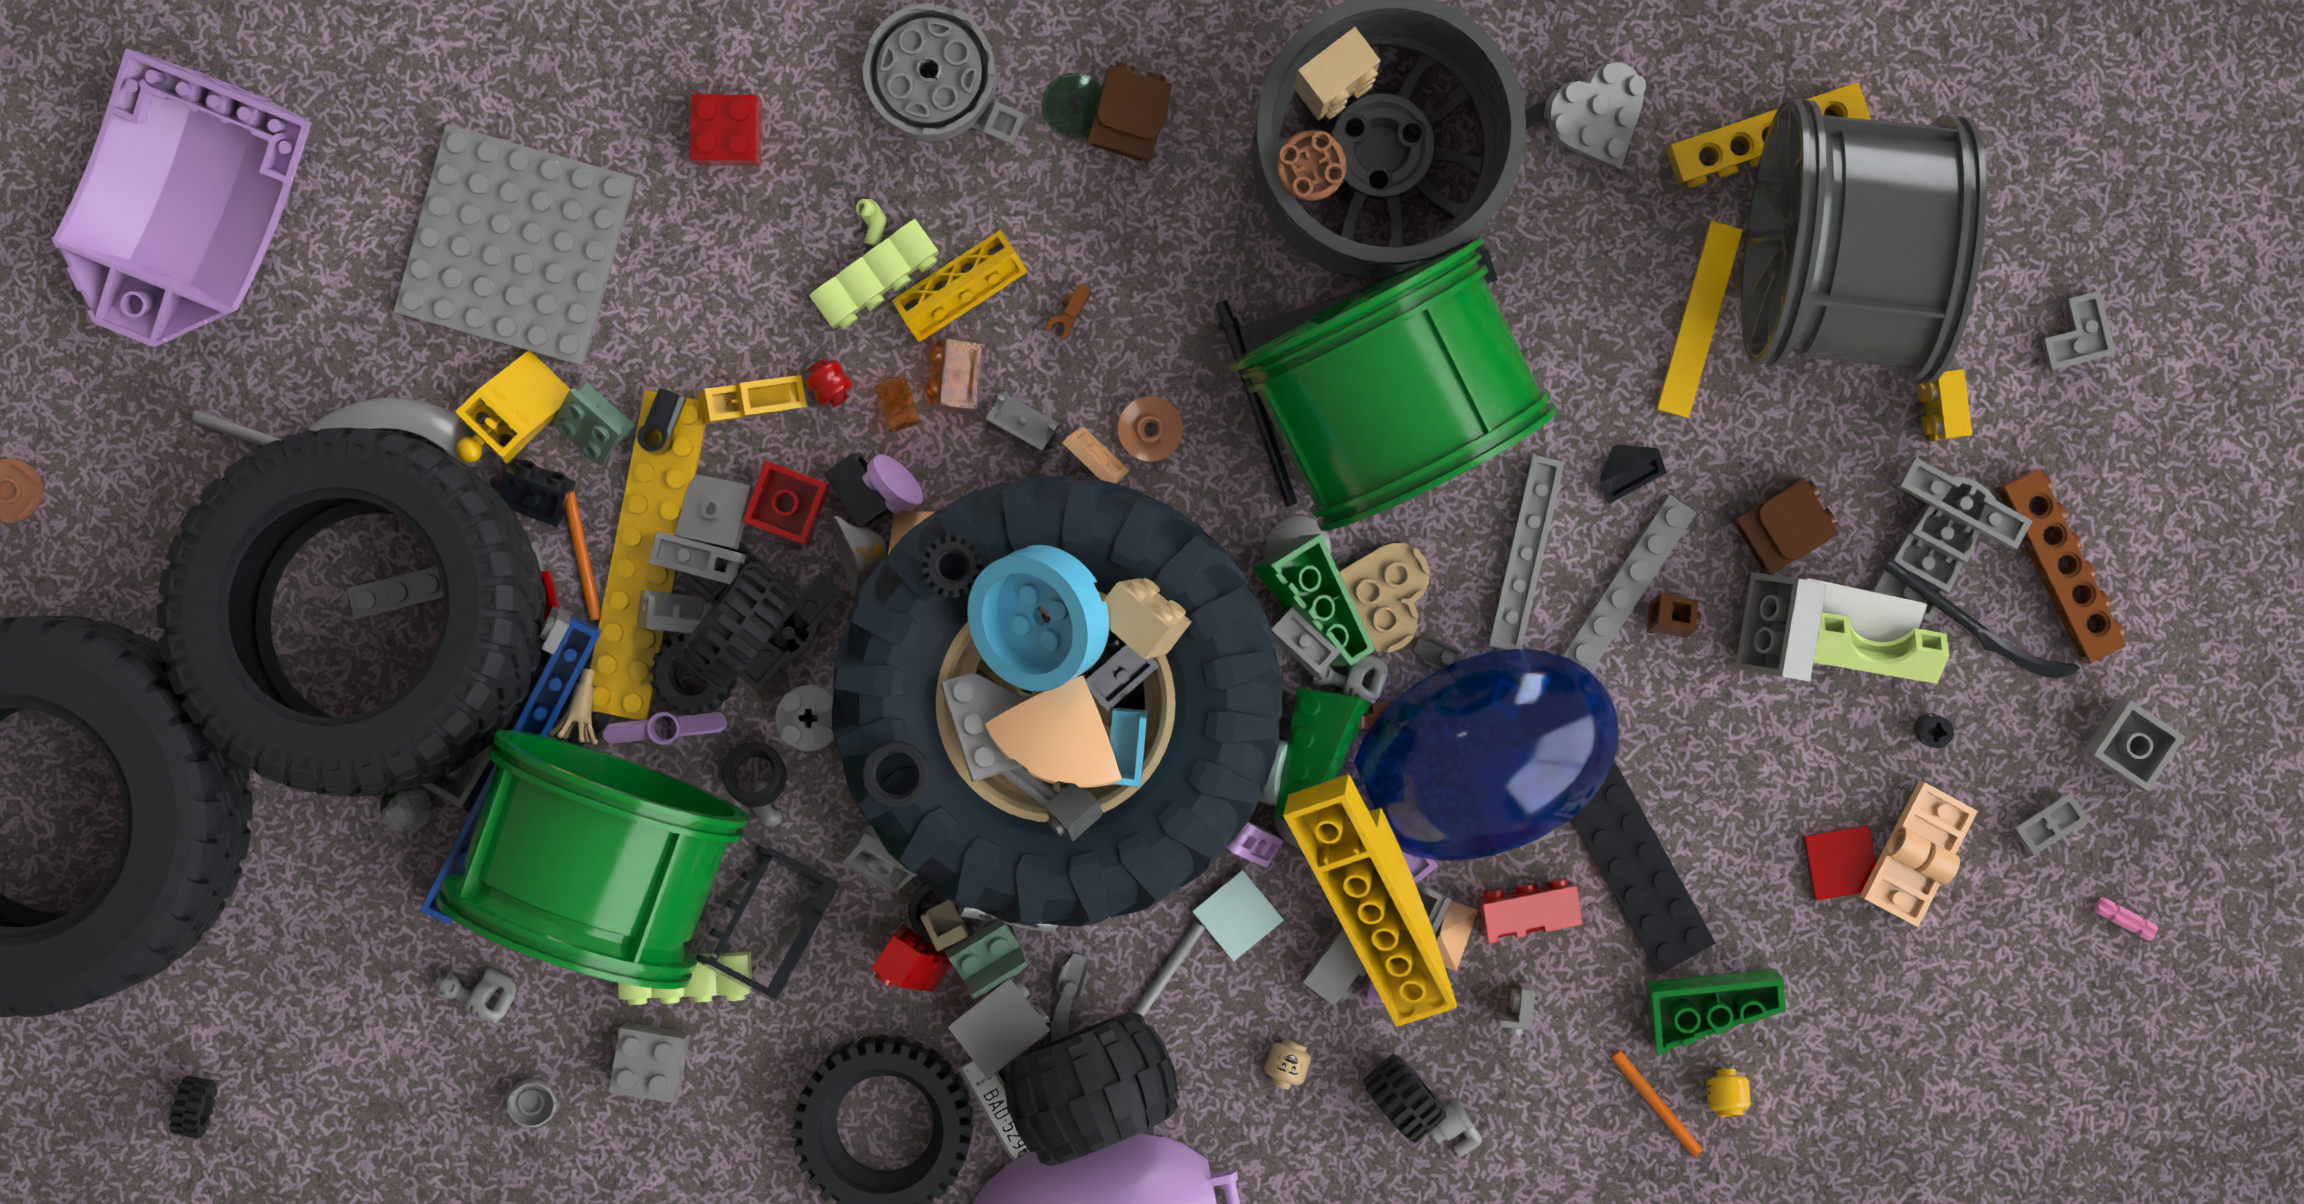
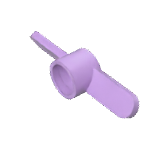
M663 711L653 715L649 720L608 724L603 730V738L608 743L613 744L652 739L657 744L666 745L675 742L681 736L721 732L726 728L727 720L720 712L679 716L672 711ZM661 716H669L676 723V733L671 739H662L655 732V723Z

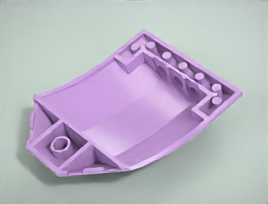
M125 49L92 154L74 197L55 235L51 237L55 247L60 248L68 265L66 269L77 291H81L90 309L87 312L92 322L149 346L157 347L238 310L260 267L280 220L312 122L262 96L202 72L131 49Z

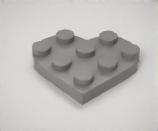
M1608 62L1602 64L1596 70L1590 71L1584 82L1571 81L1565 83L1559 89L1553 90L1546 102L1544 119H1548L1549 128L1553 133L1551 135L1552 139L1561 146L1608 167L1621 169L1642 109L1644 92L1646 90L1645 79L1638 76L1636 71L1627 64Z

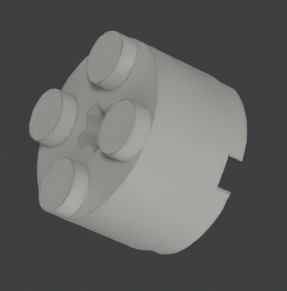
M808 684L797 687L785 694L777 707L775 716L776 727L782 740L791 747L802 751H815L831 744L834 741L832 730L834 692L822 685ZM809 709H812L813 715L818 716V720L812 722L811 726H809L807 720L803 719V714L808 713Z

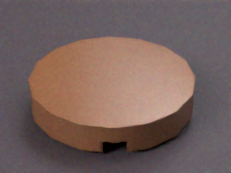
M0 459V522L17 523L24 521L37 511L42 502L43 485L41 478L31 465L22 460Z

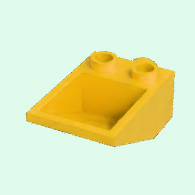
M528 350L480 387L455 411L458 418L475 433L473 437H464L458 441L456 445L457 457L463 462L473 463L481 457L482 446L486 444L507 464L557 416L567 393L571 389ZM487 414L489 418L485 419V424L477 422L479 415ZM503 437H511L512 440L505 447L501 445Z

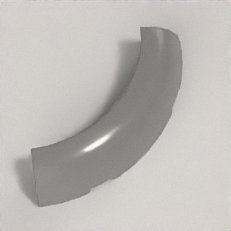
M393 397L360 401L335 410L309 427L310 431L325 428L409 431L433 441L469 467L473 464L463 462L457 457L456 445L462 438L473 437L475 433L455 413L425 401ZM486 444L482 446L481 457L491 450Z

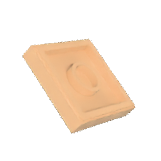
M1085 427L1079 428L1062 442L1100 480L1117 484L1129 472V469Z

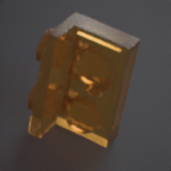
M948 339L935 340L929 355V361L932 365L931 378H929L926 385L929 405L976 409L983 344Z

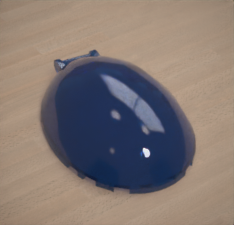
M1530 649L1490 651L1470 656L1445 666L1418 681L1391 702L1382 714L1375 719L1363 737L1354 760L1359 776L1352 778L1356 788L1361 785L1365 786L1374 809L1382 808L1403 853L1414 857L1439 861H1462L1493 856L1540 839L1568 822L1592 800L1603 785L1616 756L1619 737L1615 707L1602 683L1587 668L1567 657L1547 651Z

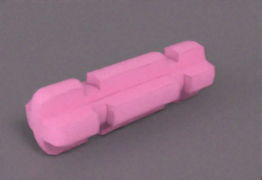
M2101 897L2095 905V913L2104 918H2109L2110 921L2130 932L2136 933V935L2145 940L2151 941L2158 931V927L2154 923L2143 920L2139 915L2116 905V903L2107 898Z

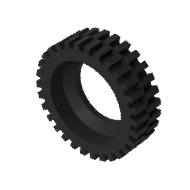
M879 1035L877 1039H871L868 1036L861 1038L855 1044L852 1041L844 1045L841 1050L834 1051L814 1071L800 1093L797 1101L799 1102L798 1106L794 1110L793 1120L796 1121L792 1128V1138H796L797 1141L793 1148L795 1156H801L802 1160L799 1167L802 1173L808 1171L810 1178L807 1182L812 1188L818 1185L822 1189L819 1196L826 1202L832 1197L837 1201L836 1204H931L935 1197L939 1199L945 1194L949 1185L952 1186L963 1167L969 1150L973 1125H971L973 1113L972 1107H969L968 1104L970 1097L967 1089L963 1090L961 1086V1077L958 1073L956 1075L953 1074L951 1071L952 1065L947 1059L942 1062L938 1058L939 1053L933 1048L927 1051L922 1048L924 1043L917 1040L913 1044L905 1042L906 1037L897 1036L896 1039H888V1035ZM884 1075L904 1079L917 1087L927 1099L933 1116V1133L924 1153L913 1163L903 1168L889 1171L871 1169L852 1158L844 1148L837 1129L838 1110L849 1090L865 1079Z

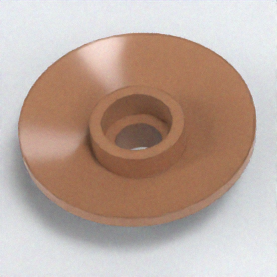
M1147 396L1134 400L1123 410L1118 422V436L1123 448L1131 456L1142 461L1154 462L1170 456L1179 446L1183 435V423L1179 412L1171 403L1159 397ZM1149 423L1157 427V432L1153 436H1148L1144 432V427Z

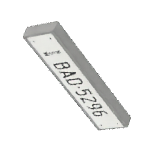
M972 1059L958 1067L959 1071L1011 1161L1030 1152L1018 1135L1008 1111L1004 1088L1006 1082L998 1071L991 1078L987 1079Z

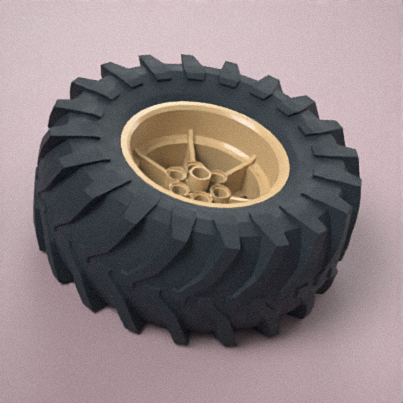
M1074 476L1027 477L1007 484L1002 482L966 494L946 506L944 510H937L910 529L865 581L852 607L851 615L835 655L832 730L836 748L841 756L850 795L860 813L871 823L887 852L904 868L917 874L943 898L960 906L980 910L1008 923L1036 925L1041 922V924L1071 927L1096 924L1106 920L1109 916L1114 918L1148 909L1166 899L1172 890L1177 891L1202 875L1214 864L1222 854L1224 845H1230L1249 821L1260 798L1262 786L1267 784L1279 745L1280 717H1282V678L1275 652L1276 644L1262 605L1249 586V581L1222 546L1203 531L1202 527L1168 504L1144 495L1141 491L1100 479L1075 478ZM946 535H958L970 539L979 547L980 552L983 554L985 568L991 563L1028 546L1045 545L1055 547L1074 556L1091 572L1097 581L1094 585L1102 602L1117 582L1147 578L1160 588L1159 594L1167 601L1172 600L1183 607L1186 611L1184 616L1191 621V624L1167 654L1153 657L1159 667L1143 680L1145 690L1144 710L1147 711L1141 787L1109 784L1085 788L1098 800L1103 815L1073 842L1065 834L1058 836L1046 822L1049 819L1048 814L1044 812L1046 809L1002 774L974 782L971 781L941 689V682L971 673L977 674L979 669L1001 687L1025 699H1030L1044 691L1027 692L1024 689L1018 688L1003 680L986 664L974 644L969 629L967 610L970 593L955 598L944 597L932 591L929 585L925 583L924 576L921 573L922 556H924L928 545H931L938 538ZM948 553L940 561V571L949 580H957L966 572V561L958 553ZM1041 606L1038 609L1040 610V614L1043 615L1042 610L1044 609V607ZM1044 614L1043 623L1050 622V617ZM1092 695L1110 741L1113 707L1107 711ZM902 741L913 744L923 752L929 763L930 779L927 789L917 801L906 807L889 808L878 804L869 796L863 784L862 772L866 759L876 748L887 742ZM892 754L883 758L878 764L876 779L879 786L885 792L900 795L910 791L915 785L917 778L916 767L908 757ZM1044 781L1058 793L1070 784L1060 781L1052 784Z

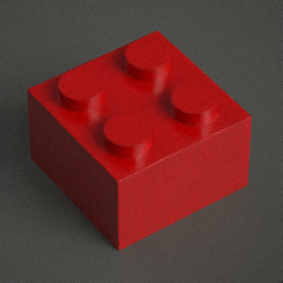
M691 94L690 160L695 165L761 166V99L757 95Z
M765 460L743 522L800 544L809 545L831 485Z

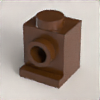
M1660 593L1649 604L1647 633L1653 634L1658 632L1687 638L1700 625L1701 614L1697 611L1698 600ZM1672 615L1676 617V621L1672 620Z

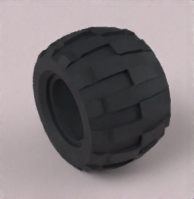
M1128 1012L1105 1020L1009 1061L1004 1070L1008 1081L1004 1085L1007 1108L1016 1131L1028 1150L1036 1152L1039 1162L1049 1166L1080 1158L1141 1133L1170 1118L1178 1107L1174 1096L1178 1091L1175 1069L1166 1046L1153 1026L1146 1025L1143 1016L1134 1012Z

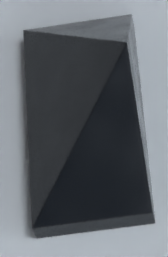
M1616 445L1610 451L1599 480L1605 497L1610 504L1667 472L1660 451L1657 448Z

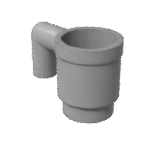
M1455 1098L1444 1106L1447 1117L1433 1128L1431 1133L1440 1144L1447 1139L1449 1141L1463 1132L1466 1138L1453 1146L1458 1156L1462 1157L1482 1143V1137L1459 1100Z

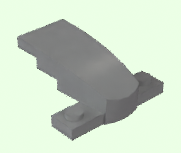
M1915 457L1910 462L1898 488L1926 504L1906 531L1891 558L1939 594L1945 596V594L1950 593L1963 563L1968 562L1980 533L2012 550H2017L2033 520L1996 501L1992 493L1980 483L1965 477L1950 476ZM1883 569L1871 592L1926 603L1927 606L1922 618L1926 623L1932 622L1938 610L1937 607L1885 569Z

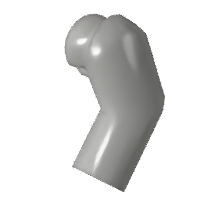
M757 779L754 792H759L766 788L770 782ZM771 804L762 807H751L758 821L763 826H778L782 820L781 811L773 809Z

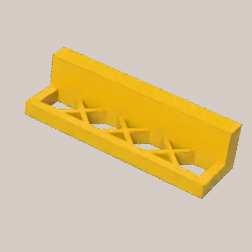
M1000 229L894 298L892 302L920 343L1028 271ZM1000 243L1005 247L994 255H988L989 251ZM968 264H974L971 270L961 273L963 267ZM947 281L945 287L939 291H933L937 284ZM914 299H920L918 304L908 311L903 307Z

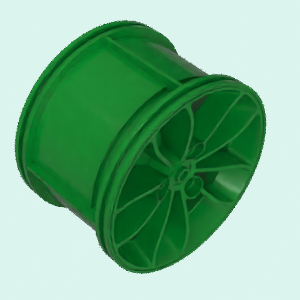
M515 730L497 731L493 739L496 745H492L488 753L489 758L496 763V767L464 859L466 872L449 874L444 877L441 890L436 897L438 908L458 924L482 937L514 951L565 969L613 982L645 988L681 989L687 987L690 984L691 972L695 970L697 959L689 949L683 946V943L692 939L728 843L739 842L744 834L742 827L747 825L748 815L739 807L709 791L630 760L539 734Z

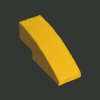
M802 375L743 382L736 385L707 388L697 392L702 424L749 418L807 407Z

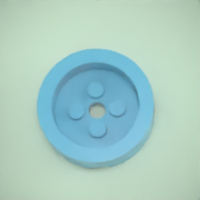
M1045 545L1028 546L991 563L976 578L969 595L967 610L970 633L983 660L1006 682L1030 691H1048L1058 688L1090 669L1104 651L1109 634L1108 608L1106 601H1101L1094 585L1097 582L1096 579L1074 556L1061 549ZM1042 606L1048 610L1051 617L1050 622L1043 623L1044 619L1040 614L1039 607Z

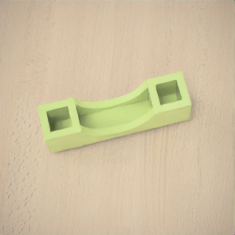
M1822 612L1813 662L1937 684L1949 658L1947 634L1914 628L1907 635L1897 640L1888 642L1871 641L1861 637L1854 631L1850 617Z

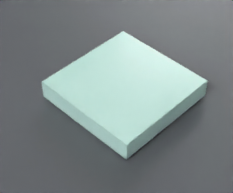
M1243 869L1192 910L1233 961L1238 959L1284 921Z

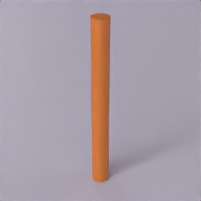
M572 491L568 495L565 511L589 621L600 619L601 610L575 491Z
M1620 1049L1610 1056L1611 1060L1691 1156H1698L1703 1151L1698 1142Z

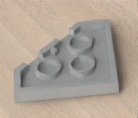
M976 673L941 682V689L971 781H978L1024 767L1014 759L1009 760L1004 756L990 738L984 724L1027 699Z

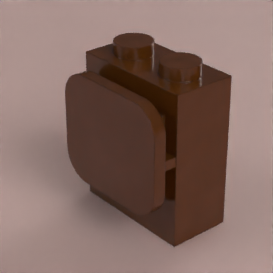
M1116 62L1115 66L1110 64L1104 75L1085 144L1148 163L1152 158L1157 137L1163 125L1173 84L1165 82L1166 77L1157 73L1147 72V76L1134 72L1135 67L1126 63Z
M1805 477L1797 478L1731 519L1765 574L1775 573L1794 560L1800 559L1822 546L1830 538L1838 534L1835 528L1838 524L1835 516L1828 508L1824 509L1818 500L1821 496L1819 490L1811 480L1806 481Z

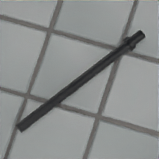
M1228 300L1215 304L1221 320V323H1219L1220 330L1224 329L1234 360H1236L1246 352L1236 326L1239 324L1237 317L1233 318ZM1238 370L1285 506L1289 507L1297 504L1298 501L1264 404L1257 392H1249L1247 386L1252 382L1251 379H1243L1241 376L1243 371Z

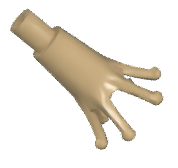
M582 668L579 683L575 684L565 714L558 725L549 732L551 737L557 734L558 738L567 739L575 722H578L579 742L589 743L591 740L592 745H597L598 740L595 739L591 718L594 692L592 681L595 670Z

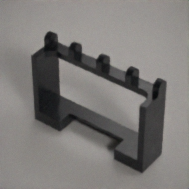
M757 845L755 852L765 857L756 875L747 871L742 872L740 877L751 883L740 904L729 899L725 903V906L735 911L724 933L714 928L711 929L709 935L720 940L711 957L707 959L705 956L697 954L696 959L701 965L776 1003L835 895L839 883L771 847L767 849ZM771 861H774L822 886L782 964L779 965L767 988L717 962Z

